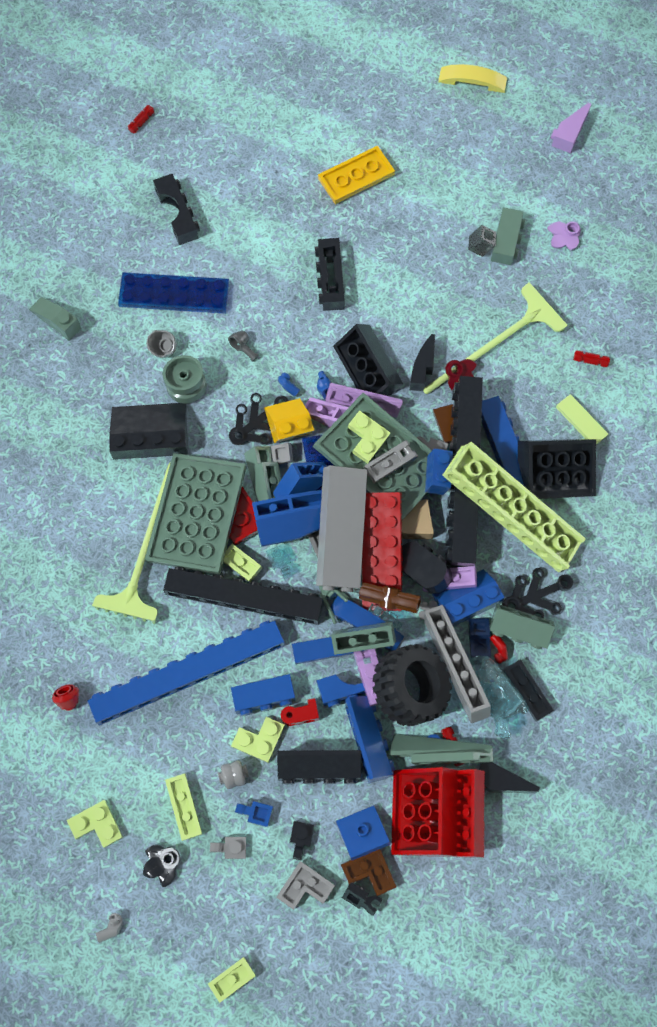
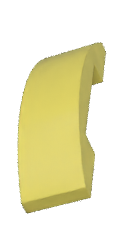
M457 64L441 67L438 82L455 85L456 81L489 86V91L505 93L507 77L488 68Z

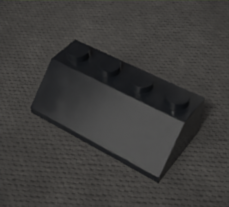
M355 324L333 345L357 389L390 396L403 385L402 380L370 325Z
M361 750L277 751L278 781H282V784L285 785L295 784V781H303V784H315V781H323V784H336V780H344V784H356V780L361 779Z

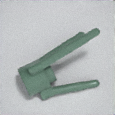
M319 586L321 590L319 596L323 598L333 624H337L327 597L333 599L338 595L345 602L350 600L355 604L357 603L342 592L339 587H335L334 591L322 590L323 586Z

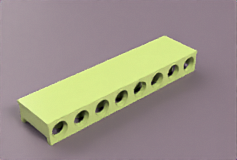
M470 442L461 446L442 475L558 573L568 569L574 554L586 538L474 443Z

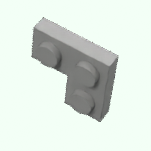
M300 861L276 898L293 910L305 892L324 904L335 885Z

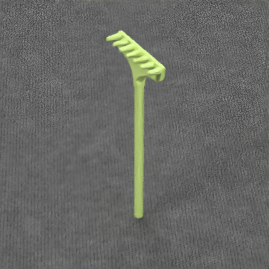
M529 282L521 290L522 296L528 303V310L525 316L466 359L476 361L531 322H544L555 332L564 331L567 324ZM455 366L451 369L453 373L456 371ZM446 373L426 386L423 392L429 394L446 382L449 377Z
M170 463L168 464L128 587L114 596L97 595L92 604L96 610L101 608L106 612H109V610L113 611L116 615L122 613L125 617L130 615L134 619L138 617L142 618L144 622L150 620L153 624L156 623L157 609L141 601L138 596L137 587Z

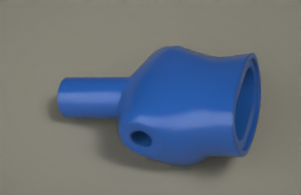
M320 371L318 373L317 390L325 400L329 385L332 382L324 371Z

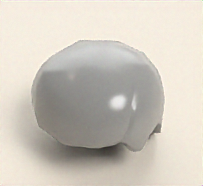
M154 330L148 336L146 342L148 350L156 357H169L176 351L177 342L175 336L166 330Z

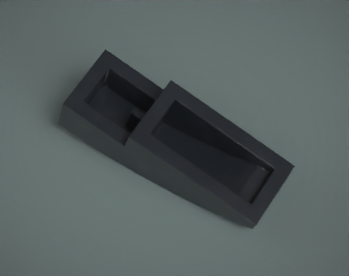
M435 334L429 336L416 357L409 390L423 391L425 389L426 375H432Z

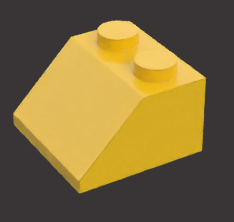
M300 398L264 407L274 444L306 436L314 431L310 414Z

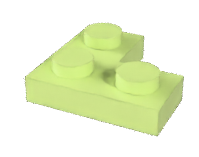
M361 411L355 415L348 425L350 430L362 438L352 453L368 464L388 438L390 432Z
M266 717L258 735L239 727L231 747L269 763L285 724Z
M105 800L67 820L76 840L93 830L96 831L103 848L123 838Z

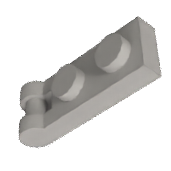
M407 440L364 466L363 469L367 470V474L374 484L418 457L417 453L409 447L410 444ZM401 451L405 453V457L402 456Z

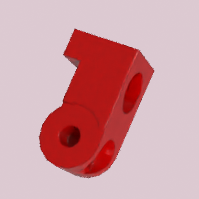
M308 699V705L296 708L292 706L285 707L281 711L283 723L287 726H295L320 721L316 699Z

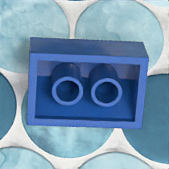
M484 569L477 572V587L448 589L432 594L437 605H443L453 627L496 607V604H502L505 598L496 581Z

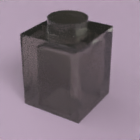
M481 225L469 235L468 250L482 257L496 246V232L484 225Z

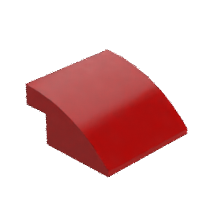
M445 767L393 771L391 855L484 858V771L477 769L455 770Z

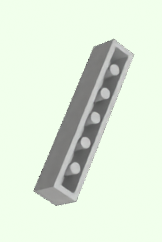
M443 605L424 611L425 625L441 660L447 666L445 668L450 673V679L470 723L472 724L490 717L491 705Z

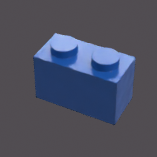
M434 448L427 456L425 492L444 495L451 488V482L442 474L452 461L453 451Z

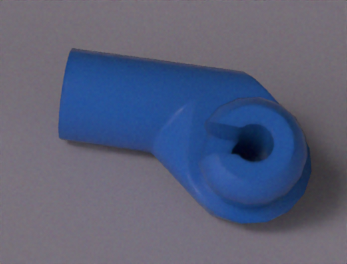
M284 372L278 377V382L288 393L295 397L300 389L289 381L290 375Z

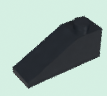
M493 762L480 763L477 769L484 771V793L488 791L493 793L536 794L540 790V787Z

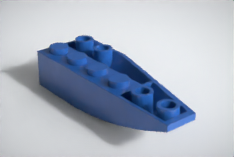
M322 490L252 502L261 547L301 539L320 530Z

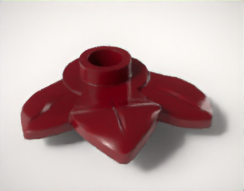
M470 359L462 361L451 360L446 364L445 372L449 377L448 386L451 391L454 389V384L458 382L460 376L474 377L472 371L477 366L474 361ZM452 366L456 367V371L454 373L451 370Z

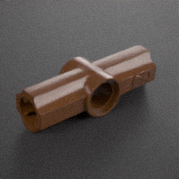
M363 582L359 591V599L377 603L384 608L400 609L412 613H418L420 608L421 596L401 592L400 589L394 587H381Z

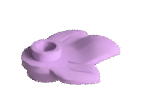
M574 221L567 224L555 222L548 226L547 229L554 234L551 240L552 247L563 248L566 246L569 250H573L578 246V236L581 232L578 223Z

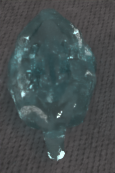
M480 655L469 659L472 667L477 664L481 665L475 671V674L491 705L490 717L494 718V733L496 736H500V739H508L511 737L508 729L509 719L519 713L526 714L527 704L511 680L493 659Z

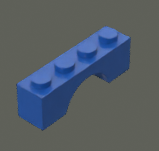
M336 674L316 680L323 706L328 705L329 708L340 705V701H344L347 698L366 694L363 683L356 685L347 684L340 680Z

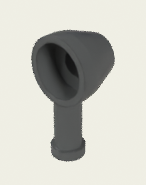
M241 330L231 334L228 337L230 345L237 351L242 350L253 362L259 355L246 345L249 340L247 333Z

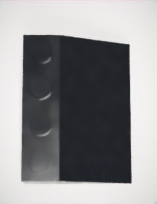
M186 403L112 407L109 452L113 460L173 456V453L188 455Z
M596 439L518 441V463L524 487L538 499L596 496Z

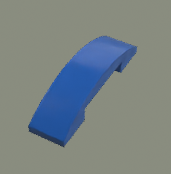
M339 596L336 597L330 606L335 617L343 622L346 621L354 627L385 623V621L350 600L345 602ZM394 629L395 645L385 647L389 651L396 650L404 638L396 629Z

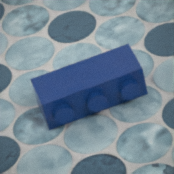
M290 674L230 687L236 714H241V716L253 714L252 711L258 709L261 712L273 709L272 706L276 705L287 707L292 705L293 701H296Z

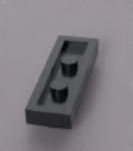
M521 659L503 669L506 677L535 722L554 711Z

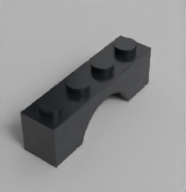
M172 173L154 179L153 184L160 203L173 205L179 210L177 217L171 222L178 244L182 245L199 239V225L197 221L192 219L194 215L191 207L186 205L188 201L185 193L181 194L180 192L182 188L179 180H175Z

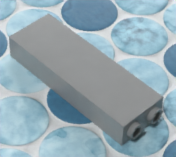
M339 466L323 468L316 586H323L322 590L334 591L335 587H339L342 592H353V589L360 588L367 483L366 469Z

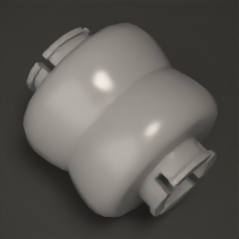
M239 760L231 764H223L221 772H218L220 784H225L226 789L243 786L246 784L245 778H249L246 764L242 766Z

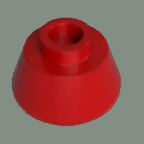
M71 684L61 686L53 693L52 701L62 710H72L79 702V689Z

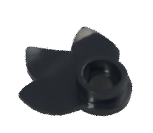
M150 846L145 850L149 860L143 867V875L148 878L158 877L161 886L166 887L176 877V867L180 862V854L173 847ZM167 855H170L172 857L171 862L167 861Z

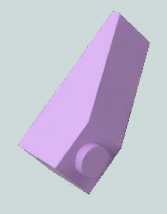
M588 102L563 120L558 129L554 128L551 139H553L552 147L571 153L592 103Z
M311 397L305 404L310 417L329 428L349 408Z

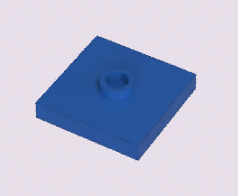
M374 805L336 821L352 861L391 845Z

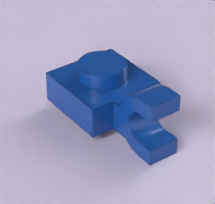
M253 801L251 807L237 803L235 813L249 816L247 821L249 823L268 827L273 806Z

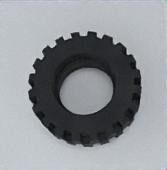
M410 644L387 653V655L379 660V664L376 665L374 670L376 674L373 675L372 682H375L373 693H376L377 698L375 700L377 704L381 705V711L384 714H388L390 720L393 722L397 721L402 726H415L439 718L443 711L447 709V702L451 699L450 690H452V683L449 681V678H451L450 673L445 668L447 666L444 661L441 662L440 656L437 653H432V650L428 647ZM406 669L418 681L420 688L418 701L414 700L406 689Z

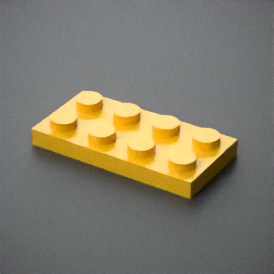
M377 145L318 174V180L334 204H337L394 176L395 170Z

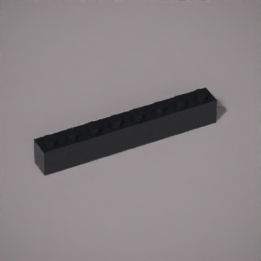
M181 567L168 569L163 589L165 595L315 625L319 623L323 598H320L315 593L305 595L300 594V591L294 589L285 591L273 585L264 587L261 583H244L243 580L238 578L228 580L224 579L221 575L213 574L208 576L204 572L196 570L188 572Z

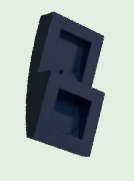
M489 618L469 619L471 661L491 660Z

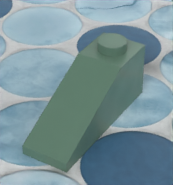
M43 297L29 309L68 341L81 329L79 321L75 316Z

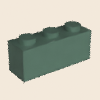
M502 208L491 256L492 262L512 265L513 259H517L519 249H516V244L520 245L522 234L519 233V230L524 228L525 219H522L524 211Z
M496 604L489 625L490 631H493L494 635L512 637L511 639L515 642L523 643L524 641L537 649H542V647L548 649L555 629L553 621L500 604Z
M393 621L335 630L331 634L335 655L394 646L396 642Z

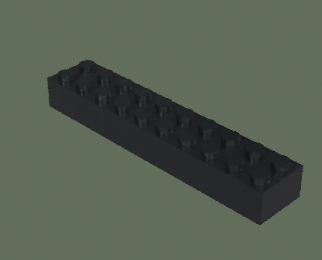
M460 376L458 382L454 384V389H452V400H454L451 408L453 423L450 427V436L453 437L449 447V451H453L452 459L461 446L470 442L480 449L483 377ZM451 483V488L449 489L451 492L447 498V508L450 510L449 516L447 515L446 527H449L445 538V546H449L447 553H445V559L448 561L446 565L449 568L475 566L478 505Z

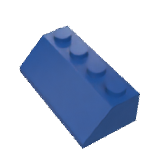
M367 696L345 699V708L357 748L361 750V761L368 784L392 777V771H395L392 759H388L386 751H389L387 741L381 738L380 732L383 729L380 720H376L374 712H377L376 706H370Z

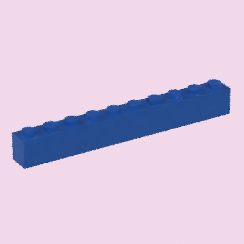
M265 621L254 630L249 628L242 631L240 636L235 638L233 636L227 637L221 644H211L200 653L192 652L185 656L186 659L181 661L173 660L167 664V667L150 670L146 676L133 677L129 680V683L125 685L117 684L106 693L98 692L92 695V699L87 701L95 722L100 726L285 646L284 640L276 622Z

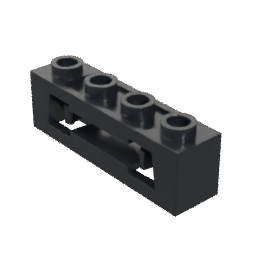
M339 238L318 239V246H315V257H319V262H316V272L320 273V278H317L318 289L321 288L322 293L318 294L319 305L323 304V311L345 310ZM333 255H335V286H329V293H327L328 276L326 261L327 263H333Z

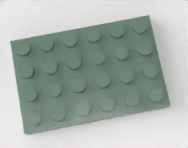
M362 393L316 441L313 447L335 466L363 469L367 463L352 453L362 438L348 428L349 423L359 411L390 432V435L370 462L407 440L410 444L409 447L417 453L418 457L375 484L367 474L366 493L402 492L403 520L427 493L425 492L427 456L432 450L365 393ZM403 451L400 452L403 457L406 456Z
M173 453L145 561L220 575L247 468L246 464Z

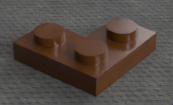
M380 849L353 861L349 860L341 864L349 884L350 882L354 883L369 877L377 896L396 888Z

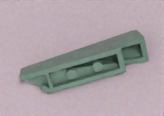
M254 446L245 452L244 455L257 501L275 498L273 491L281 481L278 462H272L271 446Z
M395 734L392 740L391 756L394 758L411 757V763L414 765L493 762V747L486 744Z

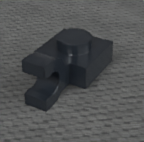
M297 821L293 822L290 843L295 844L293 859L301 861L304 846L310 847L314 825Z
M350 882L342 896L344 900L358 909L363 907L372 916L377 911L372 906V903L379 906L383 900L378 896H371L369 898V893L364 891L361 886L355 885Z

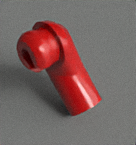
M493 634L490 640L498 650V653L494 654V660L497 664H501L508 659L507 645L501 637Z

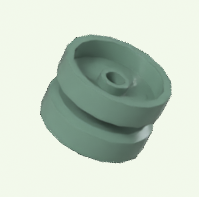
M181 355L169 360L164 366L163 380L167 392L173 400L178 403L187 404L195 402L203 396L207 383L202 364L196 358Z

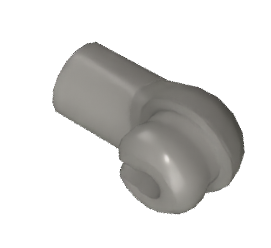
M112 913L109 916V923L106 929L96 932L99 943L119 934L123 922L122 917L118 913Z

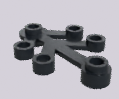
M253 393L250 397L249 423L244 427L243 419L247 412V407L244 404L237 405L235 409L237 414L236 425L229 432V440L232 444L242 445L249 441L267 445L270 442V436L266 433L260 436L248 434L253 429L271 431L269 423H263L267 419L265 411L258 416V408L262 400V396L259 393ZM281 395L274 400L273 405L279 404V400H284L285 402L289 400ZM254 396L259 398L258 402L253 401ZM243 407L245 412L240 413L238 408ZM235 433H240L242 437L237 439ZM261 437H267L268 441L262 442Z
M535 568L532 572V581L527 595L519 598L522 588L527 583V579L519 575L514 581L515 587L512 595L505 598L502 605L508 607V604L512 603L515 605V610L531 615L538 613L541 615V618H544V613L541 610L534 611L524 607V605L531 603L549 610L552 615H558L562 610V606L557 602L552 603L541 598L559 590L564 592L570 590L573 586V579L571 576L564 574L558 578L556 583L537 591L539 582L544 576V571L541 568ZM535 572H540L541 577H536ZM522 579L524 584H518L517 580ZM561 581H565L567 587H563ZM552 606H557L559 611H553Z

